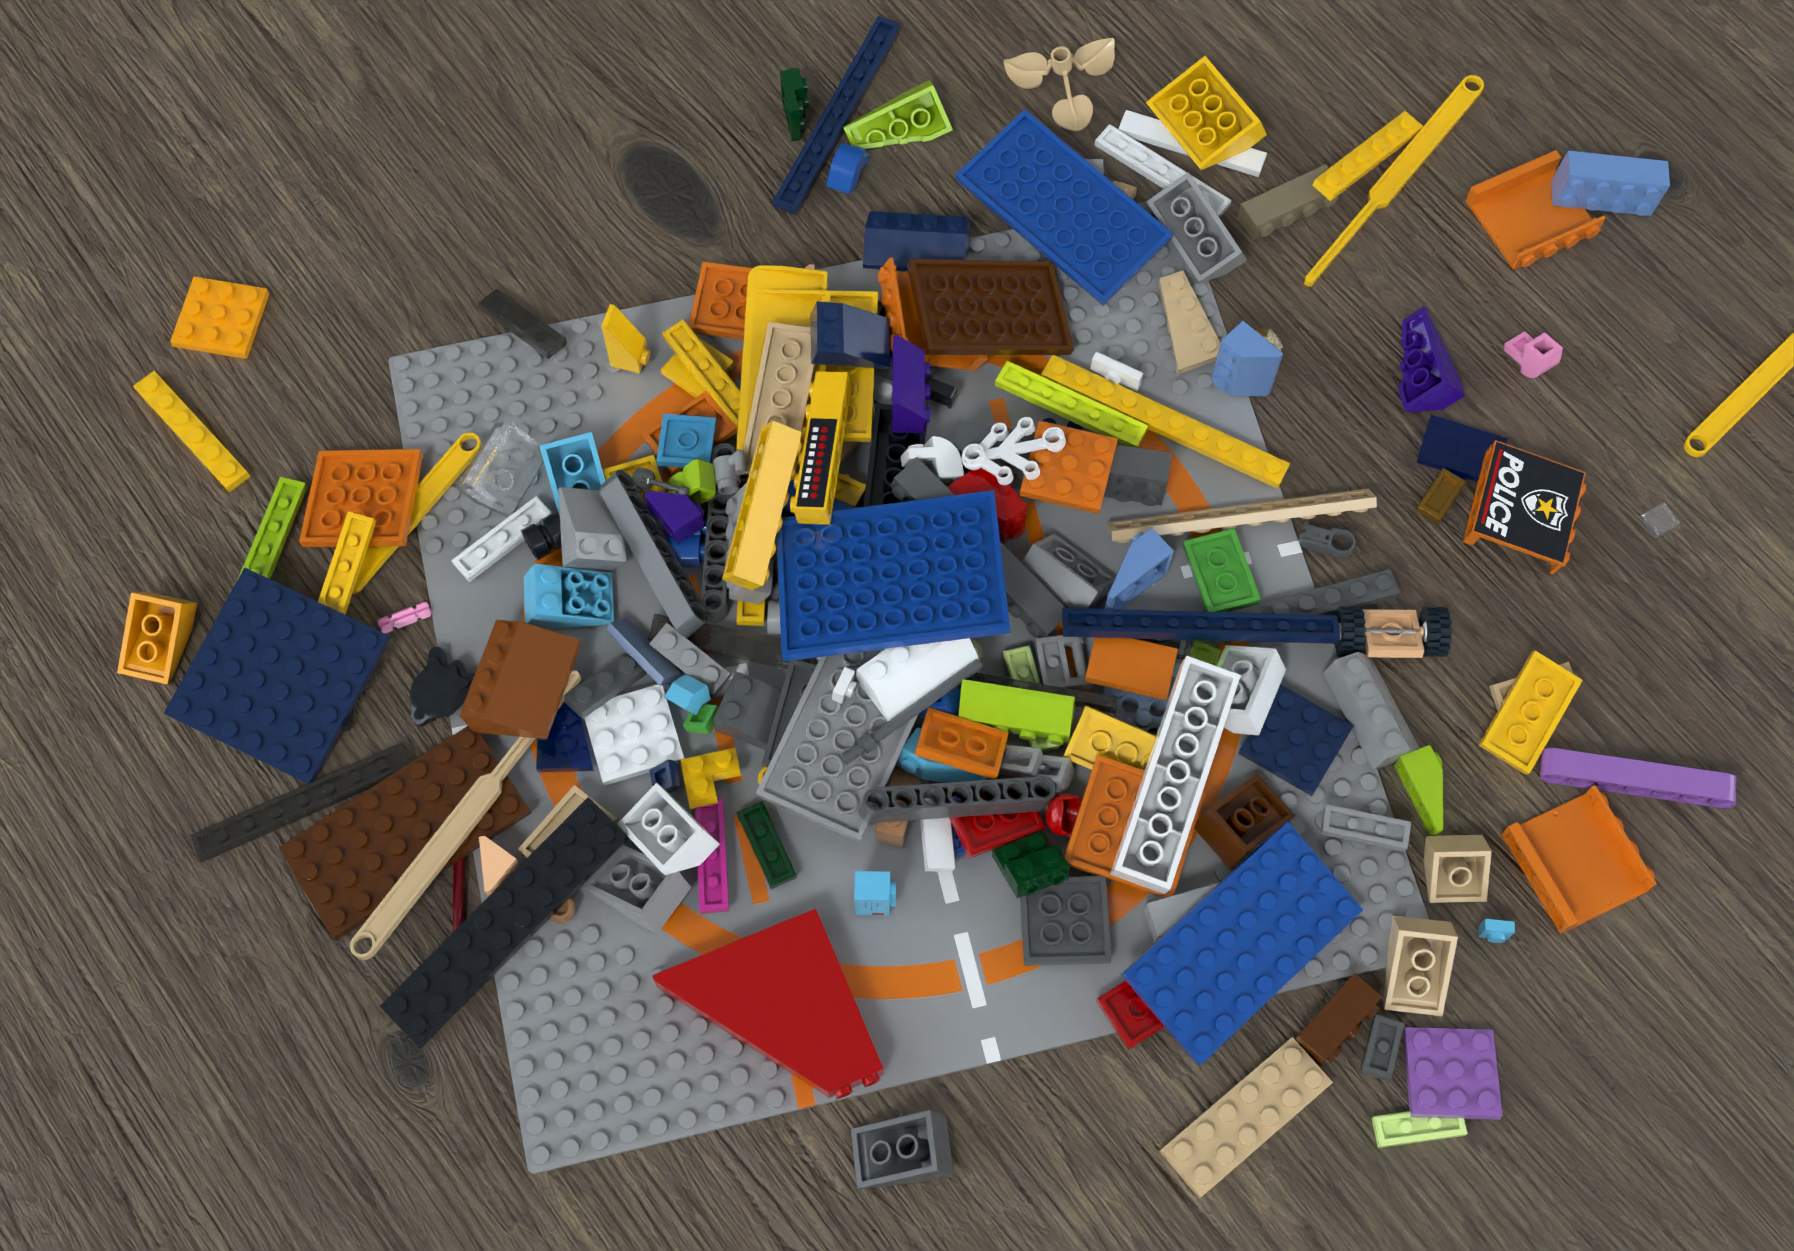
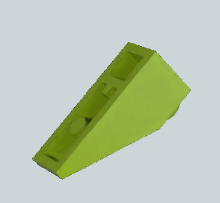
M1428 745L1400 756L1394 767L1429 836H1439L1443 831L1442 760L1439 754L1434 752L1431 746Z

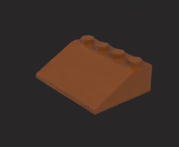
M496 620L460 712V718L473 732L547 739L582 643L581 640L520 621Z

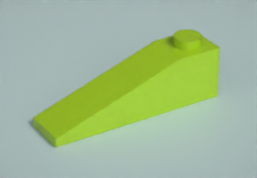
M930 80L907 90L843 127L851 145L859 146L863 149L892 144H908V142L931 141L953 130L934 85Z

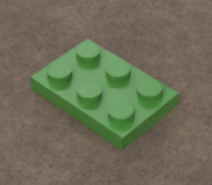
M1235 528L1183 541L1182 547L1206 612H1230L1260 604L1261 598Z

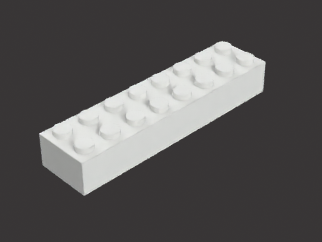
M1186 656L1182 661L1110 875L1162 894L1167 893L1171 889L1241 675Z

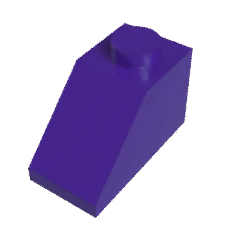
M655 491L644 493L646 504L650 511L677 544L704 528L702 516L705 514L703 509L696 501L692 503L687 495Z

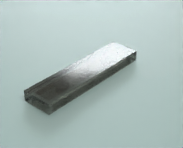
M495 289L478 303L481 311L547 359L567 345V340L564 336L498 289Z

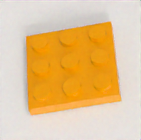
M193 276L170 343L176 348L247 359L269 297L267 288Z

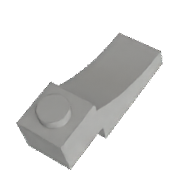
M1006 745L998 774L1011 778L1047 777L1054 783L1055 793H1067L1075 770L1070 758L1043 755L1040 748Z

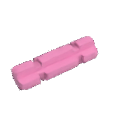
M424 601L416 604L415 608L411 606L392 613V617L384 616L379 618L377 622L381 632L388 633L393 631L394 627H397V629L417 622V618L421 617V619L430 617L432 613L428 603Z

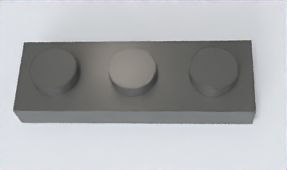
M625 653L565 694L564 702L583 719L644 677L646 671L628 653Z

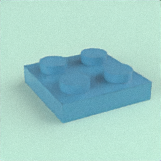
M663 414L656 460L657 466L684 468L695 459H702L705 462L711 463L717 425L716 418Z

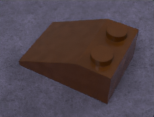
M1257 773L1209 807L1196 821L1194 829L1227 867L1231 869L1259 847L1283 823L1292 820L1295 814Z

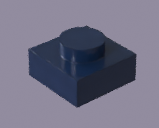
M666 760L649 770L652 787L658 783L668 793L681 787L676 761Z

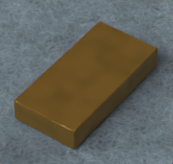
M1443 468L1415 511L1439 524L1467 481Z

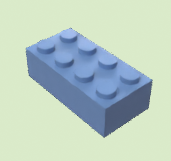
M1568 150L1551 180L1552 205L1565 208L1588 209L1591 211L1600 210L1651 216L1670 187L1668 161Z

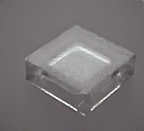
M1665 502L1643 513L1640 517L1655 539L1680 525V522Z

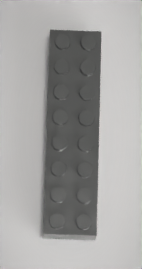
M958 421L954 446L959 451L960 456L962 457L963 450L968 445L980 444L991 432L992 426ZM1007 428L1010 435L1014 429ZM1036 432L1023 436L1018 443L1034 440ZM996 441L991 448L999 447L1003 441ZM1117 445L1104 497L1115 498L1120 502H1141L1147 506L1162 505L1168 483L1172 453ZM1030 452L1018 455L1028 460ZM1001 458L991 460L1001 467L1007 466L1011 469L1014 477L1011 482L1012 485H1022L1024 478L1022 470ZM963 465V471H964V475H965L966 473H968V472L971 471V470H970V469H967V468Z

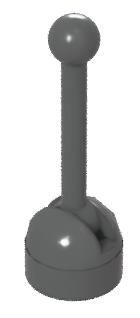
M638 467L632 475L637 488L642 490L650 489L656 485L682 495H688L689 489L686 486L677 487L655 480L654 473L647 468Z

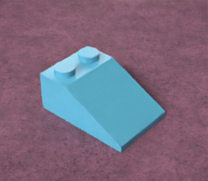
M592 432L540 445L559 516L558 489L560 487L599 491V487L605 482Z

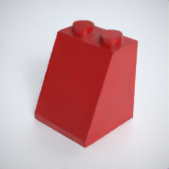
M983 468L971 470L947 486L954 495L994 490L1000 542L1004 544L1010 539L1014 541L1024 533L1028 506L1009 484H999L995 475Z

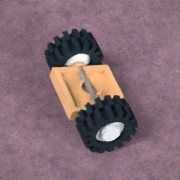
M1338 607L1336 610L1340 640L1338 644L1334 645L1338 656H1347L1356 652L1363 653L1364 647L1366 648L1367 657L1422 658L1446 657L1449 654L1448 650H1450L1452 640L1450 637L1452 633L1450 625L1452 622L1450 612H1448L1446 607L1422 608L1419 621L1416 610H1364L1362 607Z

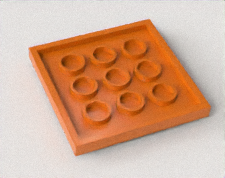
M420 449L319 451L299 540L302 547H336L348 511L373 518L377 521L368 547L406 546L423 460L422 451Z
M1097 755L1064 857L1071 867L1098 876H1104L1106 879L1162 898L1174 896L1205 791L1203 790L1171 889L1167 893L1162 894L1110 875L1144 770Z

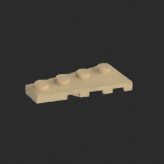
M1182 270L1160 278L1159 288L1164 312H1166L1168 332L1171 336V347L1173 356H1175L1177 375L1216 362L1221 343L1184 271Z

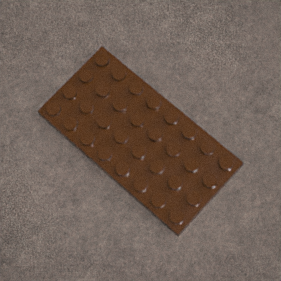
M469 726L463 728L278 847L332 939L335 941L339 940L367 921L480 776L492 773L499 764L480 733L473 732ZM508 775L501 782L502 793L439 874L458 860L480 847L479 837L486 836L492 840L532 813Z

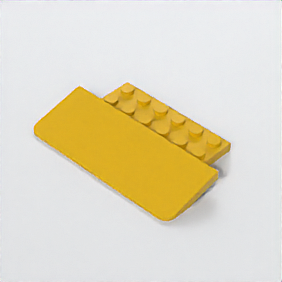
M761 265L754 267L749 272L737 450L744 449L768 322L810 327V314L817 301L844 303L878 315V292L828 291L827 271ZM816 364L812 382L815 380L816 371L848 372L852 388L843 441L871 442L875 368ZM805 418L804 427H807V422H808V421L806 420V418ZM801 439V443H802L801 450H803L804 443L802 442V439Z

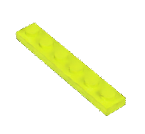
M1006 361L995 380L996 387L1100 435L1117 438V443L1124 446L1138 448L1148 429V425L1009 361Z

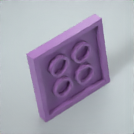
M1404 1028L1403 1041L1411 1117L1500 1120L1503 1117L1493 1030Z

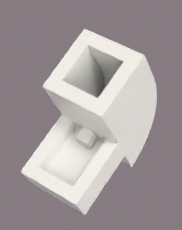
M932 436L925 445H911L901 456L902 467H906L918 457L925 465H928V469L944 485H950L964 475L959 451L950 441L941 437Z

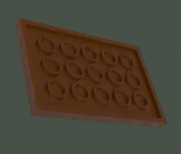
M910 259L908 261L907 269L926 355H1071L1074 347L1053 261Z

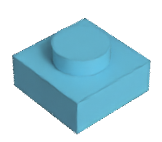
M1485 919L1478 926V937L1487 938V941L1491 943H1503L1515 933V922Z

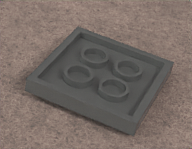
M1069 877V879L1059 885H1051L1033 895L1020 897L1023 966L1111 963L1106 877Z

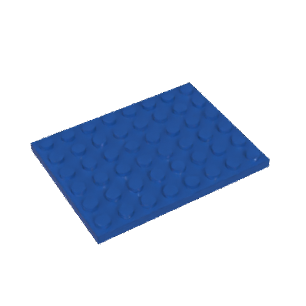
M994 490L832 511L830 525L797 523L796 516L782 518V526L779 532L776 533L783 661L1011 633Z

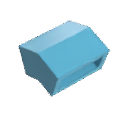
M687 674L675 680L664 697L694 715H697L703 704L711 700L708 686Z

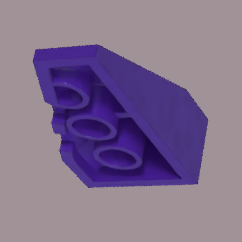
M1422 307L1404 319L1402 324L1401 347L1404 349V359L1400 362V370L1403 371L1402 382L1399 383V394L1406 412L1444 410L1465 396L1459 375L1429 312L1425 307Z

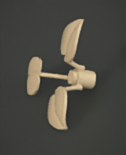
M1106 38L1088 43L1076 51L1074 58L1068 48L1057 47L1051 52V59L1048 60V65L1043 55L1035 52L1024 53L1011 59H1005L1004 67L1010 80L1017 86L1025 89L1040 86L1043 81V75H1048L1051 68H1053L1056 74L1063 76L1068 99L1059 100L1054 105L1052 116L1055 123L1060 127L1072 131H1080L1090 123L1093 116V105L1085 95H1077L1072 98L1067 74L1072 69V64L1079 71L1085 69L1087 74L1092 76L1107 73L1115 61L1114 38Z

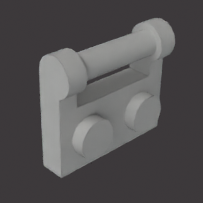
M1063 635L1035 639L1034 643L1043 692L1051 693L1092 688V683L1085 682L1087 668L1082 646L1085 643L1084 637H1063ZM1066 646L1072 647L1077 674L1076 678H1070L1065 653Z

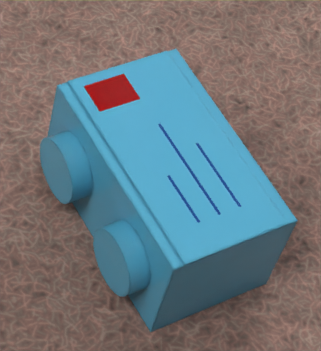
M855 871V915L890 916V907H896V881H890V872Z

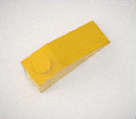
M610 304L601 325L610 365L640 374L643 365H647L650 359L651 352L648 350L646 339L615 305Z

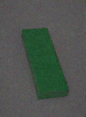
M763 801L736 812L770 889L796 879L797 875Z

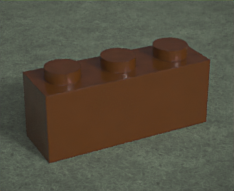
M1354 973L1295 1040L1318 1065L1321 1066L1326 1059L1332 1063L1343 1051L1339 1047L1343 1040L1346 1038L1351 1042L1361 1031V1028L1358 1026L1359 1022L1363 1018L1369 1021L1380 1009L1376 1003L1382 996Z

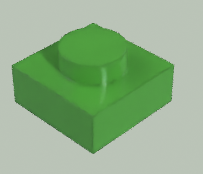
M703 704L697 715L689 712L683 727L687 732L711 734L715 726L713 719L718 711V706Z

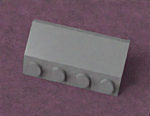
M1189 172L1146 201L1159 222L1173 233L1172 242L1199 283L1224 276L1247 261V258Z
M1356 652L1336 659L1323 672L1347 721L1353 725L1352 730L1373 770L1395 763L1400 756L1420 749L1372 657Z

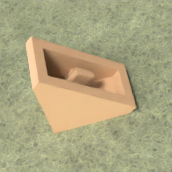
M486 836L479 837L484 892L489 897L520 864L515 857Z

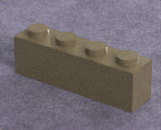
M1326 164L1241 203L1237 219L1251 239L1255 240L1261 236L1267 237L1274 230L1282 226L1288 227L1295 220L1303 216L1309 217L1320 208L1334 205L1338 201L1339 195L1330 201L1312 186L1315 179L1328 170L1329 167Z

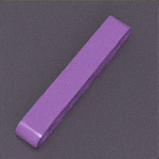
M1558 748L1543 749L1541 753L1540 780L1547 783L1587 789L1596 785L1598 790L1717 808H1730L1736 805V776L1729 773Z

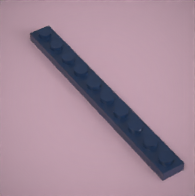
M880 16L877 17L773 199V207L794 215L797 214L844 130L843 127L849 122L900 31L899 23Z
M1062 608L1061 614L1063 637L1338 644L1340 640L1337 615Z

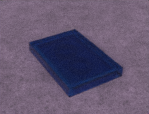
M1431 415L1416 463L1441 471L1445 468L1457 476L1478 482L1486 450L1495 440L1506 444L1508 438Z

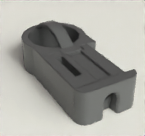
M1305 521L1299 536L1300 547L1327 554L1337 559H1346L1353 554L1356 539L1347 530L1332 528V531L1309 525V521ZM1338 538H1344L1352 546L1351 548L1341 547L1334 544L1333 541Z

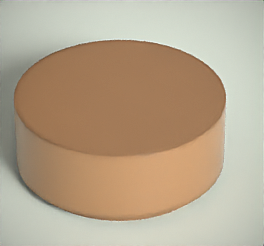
M571 897L551 916L550 920L552 922L564 924L574 917L576 907Z

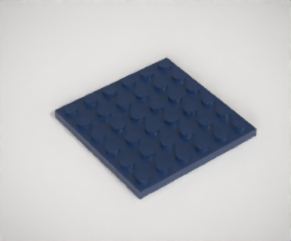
M244 568L163 714L312 786L342 730V725L348 715L351 714L391 637L248 568Z

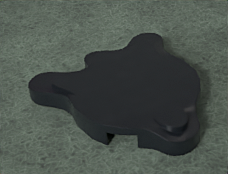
M440 647L431 648L427 666L417 675L411 686L412 721L419 726H425L431 721H436V718L449 717L455 713L468 694L475 673L467 674L464 664L459 660H454L447 666L445 651Z

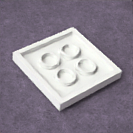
M657 684L614 697L585 717L604 786L649 773V770L666 760H674L679 764L681 763L680 759H684L667 699L664 698L663 685Z

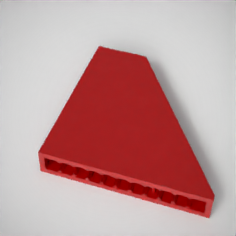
M816 908L652 975L658 989L828 1098L836 1096L837 1099L846 1097L853 1093L852 1088L861 1084L864 1087L874 1085L881 1080L880 1076L884 1075L882 1063Z

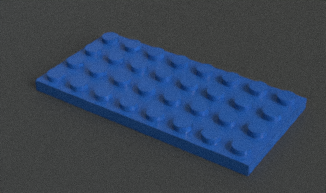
M1025 109L955 175L956 181L1047 259L1053 261L1054 265L1102 306L1173 237V233Z
M1285 822L1121 973V976L1197 1065H1201L1358 916L1363 909L1289 822Z

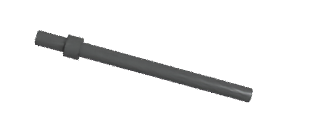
M975 659L870 735L866 733L859 738L855 746L841 755L844 762L849 764L864 752L868 754L874 750L878 742L960 685L962 679L967 680L981 670L983 666L980 661Z

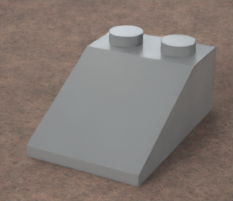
M560 487L558 492L563 567L614 570L626 563L625 538L601 497L598 490Z
M622 845L583 886L586 891L621 914L657 934L691 889L679 871L664 875L645 854L625 845Z

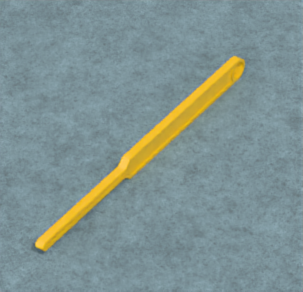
M1469 75L1461 81L1369 190V202L1306 275L1304 280L1306 286L1310 287L1316 282L1376 209L1389 205L1481 95L1484 82L1480 77ZM1473 82L1479 86V90L1471 91L1465 84Z
M1794 333L1687 437L1684 442V449L1690 456H1704L1794 367ZM1690 440H1700L1704 444V450L1697 451L1693 449L1690 445Z
M462 434L418 484L409 534L480 453L482 443L476 434ZM474 439L477 441V445L473 450H462V444L466 440ZM399 546L368 547L352 595L359 593Z

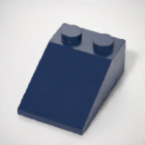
M816 302L810 314L811 364L890 369L889 318L844 303Z

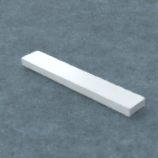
M1125 111L1118 130L1135 140L1188 155L1160 120L1132 111ZM1249 148L1247 151L1217 163V165L1259 177L1267 153Z
M1110 124L1095 140L1096 147L1163 189L1187 173ZM1192 176L1220 218L1230 206L1231 200Z

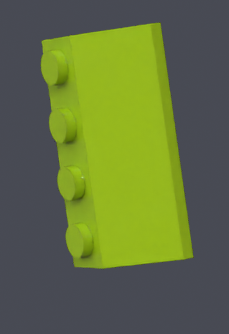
M962 679L959 717L1009 733L1020 734L1019 737L1025 740H1036V737L1045 738L1048 743L1063 745L1064 742L1070 741L1076 713L1075 697Z

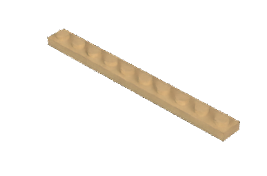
M1369 489L1127 519L1107 522V533L1112 541L1126 543L1130 542L1138 533H1146L1151 528L1158 535L1180 536L1188 531L1204 533L1210 531L1211 528L1233 529L1237 525L1242 524L1258 526L1266 521L1281 523L1289 521V518L1312 519L1320 514L1336 516L1340 515L1343 511L1365 512L1368 508L1377 507V497Z

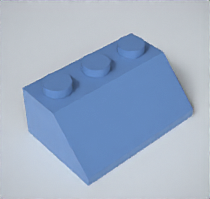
M1242 321L1221 340L1211 380L1219 390L1225 391L1230 396H1267L1271 392L1283 353Z

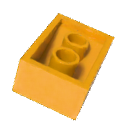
M131 592L117 673L167 685L170 684L193 630L197 602L152 592Z

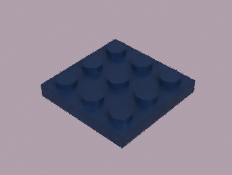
M1280 684L1260 734L1249 735L1238 754L1306 794L1313 796L1351 732L1353 725Z

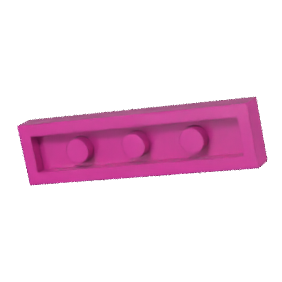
M717 799V804L695 808V819L720 844L698 866L700 914L729 912L723 799Z

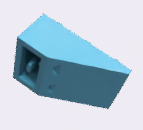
M534 563L524 576L525 623L543 629L609 625L611 622H614L612 573Z

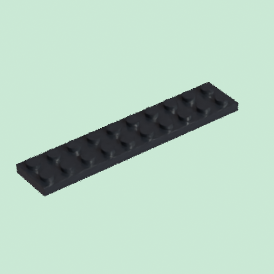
M587 797L379 1007L417 1047L422 1048L629 839L628 835Z

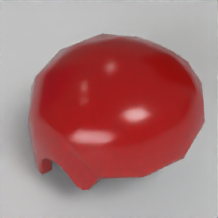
M1061 793L1051 799L1045 815L1047 826L1054 834L1071 836L1082 801L1080 796Z

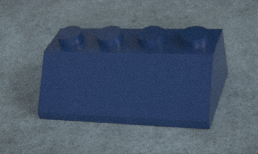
M869 211L865 226L863 268L880 269L890 257L893 258L897 271H908L907 263L910 259L967 260L971 242L970 217Z

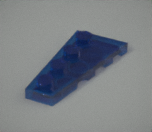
M565 702L557 710L548 738H537V772L594 771L582 719Z

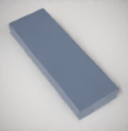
M627 618L611 622L608 625L606 631L658 685L661 686L678 679L681 673L650 645L651 642Z

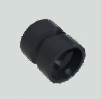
M555 512L542 518L540 526L531 524L521 530L529 549L537 561L549 555L552 547L557 550L562 548L560 519Z

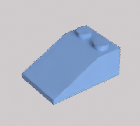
M1152 528L1146 533H1138L1131 540L1129 550L1108 594L1105 609L1124 608L1168 573L1174 551Z

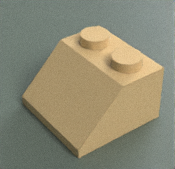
M1483 835L1426 836L1424 869L1430 903L1487 902L1492 851Z

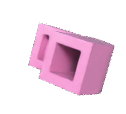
M1525 331L1504 345V351L1521 365L1520 372L1529 378H1536L1559 364L1563 347L1546 333L1533 339Z

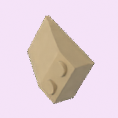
M1393 915L1388 941L1384 1010L1443 1016L1458 935L1451 922Z

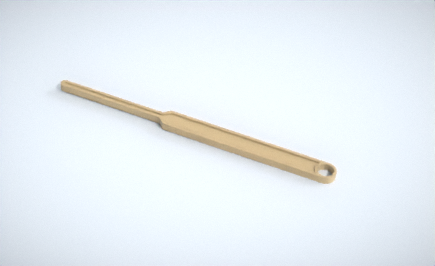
M571 671L558 709L564 703V695L573 690L581 681L578 671ZM519 737L492 773L480 776L352 938L350 950L353 955L358 959L368 960L378 952L502 793V780L536 738ZM364 938H371V949L365 954H358L356 951L358 942Z

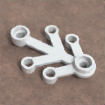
M1023 417L1018 421L1017 427L1010 435L1004 423L994 424L991 432L980 444H970L965 447L961 459L967 469L977 470L983 468L995 475L999 484L1008 485L1014 478L1011 469L1007 466L1001 467L991 460L1001 458L1022 470L1027 479L1033 480L1040 475L1038 464L1035 461H1028L1018 454L1042 449L1059 452L1064 448L1066 438L1062 429L1051 427L1044 432L1040 439L1018 443L1023 436L1031 435L1035 431L1033 420L1030 417ZM996 441H1003L999 447L991 448ZM1032 468L1035 469V470L1032 471V472H1027L1029 469H1032ZM1003 474H1008L1004 478L1001 477Z

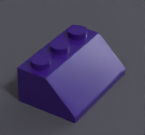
M893 336L892 433H924L925 423H930V407H925V400H930V384H925V378L930 377V362H925V351L900 336Z

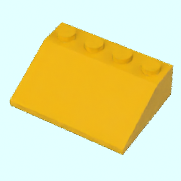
M1206 56L1197 61L1146 102L1148 107L1200 170L1247 151L1267 135L1258 117Z

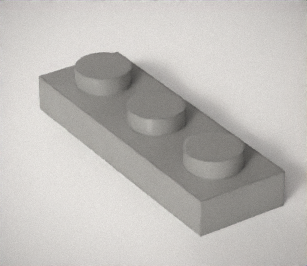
M668 623L663 626L650 643L654 649L687 675L707 685L709 692L713 696L718 693L731 676L727 670L688 639L680 635Z
M1326 804L1321 835L1406 852L1411 822Z

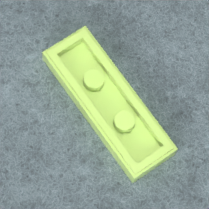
M1410 1111L1372 1117L1378 1148L1460 1137L1468 1134L1463 1118L1411 1117Z

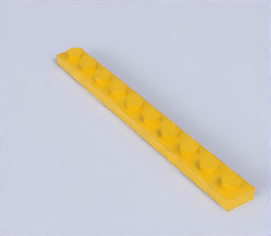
M1052 355L1041 374L1042 377L1148 425L1149 430L1276 489L1279 488L1290 466V463L1055 355Z

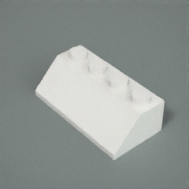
M970 638L888 648L859 667L855 680L886 720L890 721L975 659L978 660L979 657Z

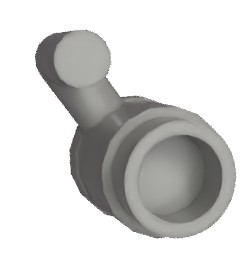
M737 450L732 455L720 456L714 459L715 484L718 486L720 494L732 495L740 490V474L746 473L745 453L743 450Z

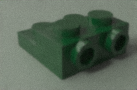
M790 68L780 71L781 97L791 141L801 140V130L805 129L803 118H806L805 108L809 107L808 84L806 77L801 78L799 68Z
M1043 830L992 849V857L1016 898L1033 895L1043 888L1059 885L1069 879L1070 865L1058 845H1052Z

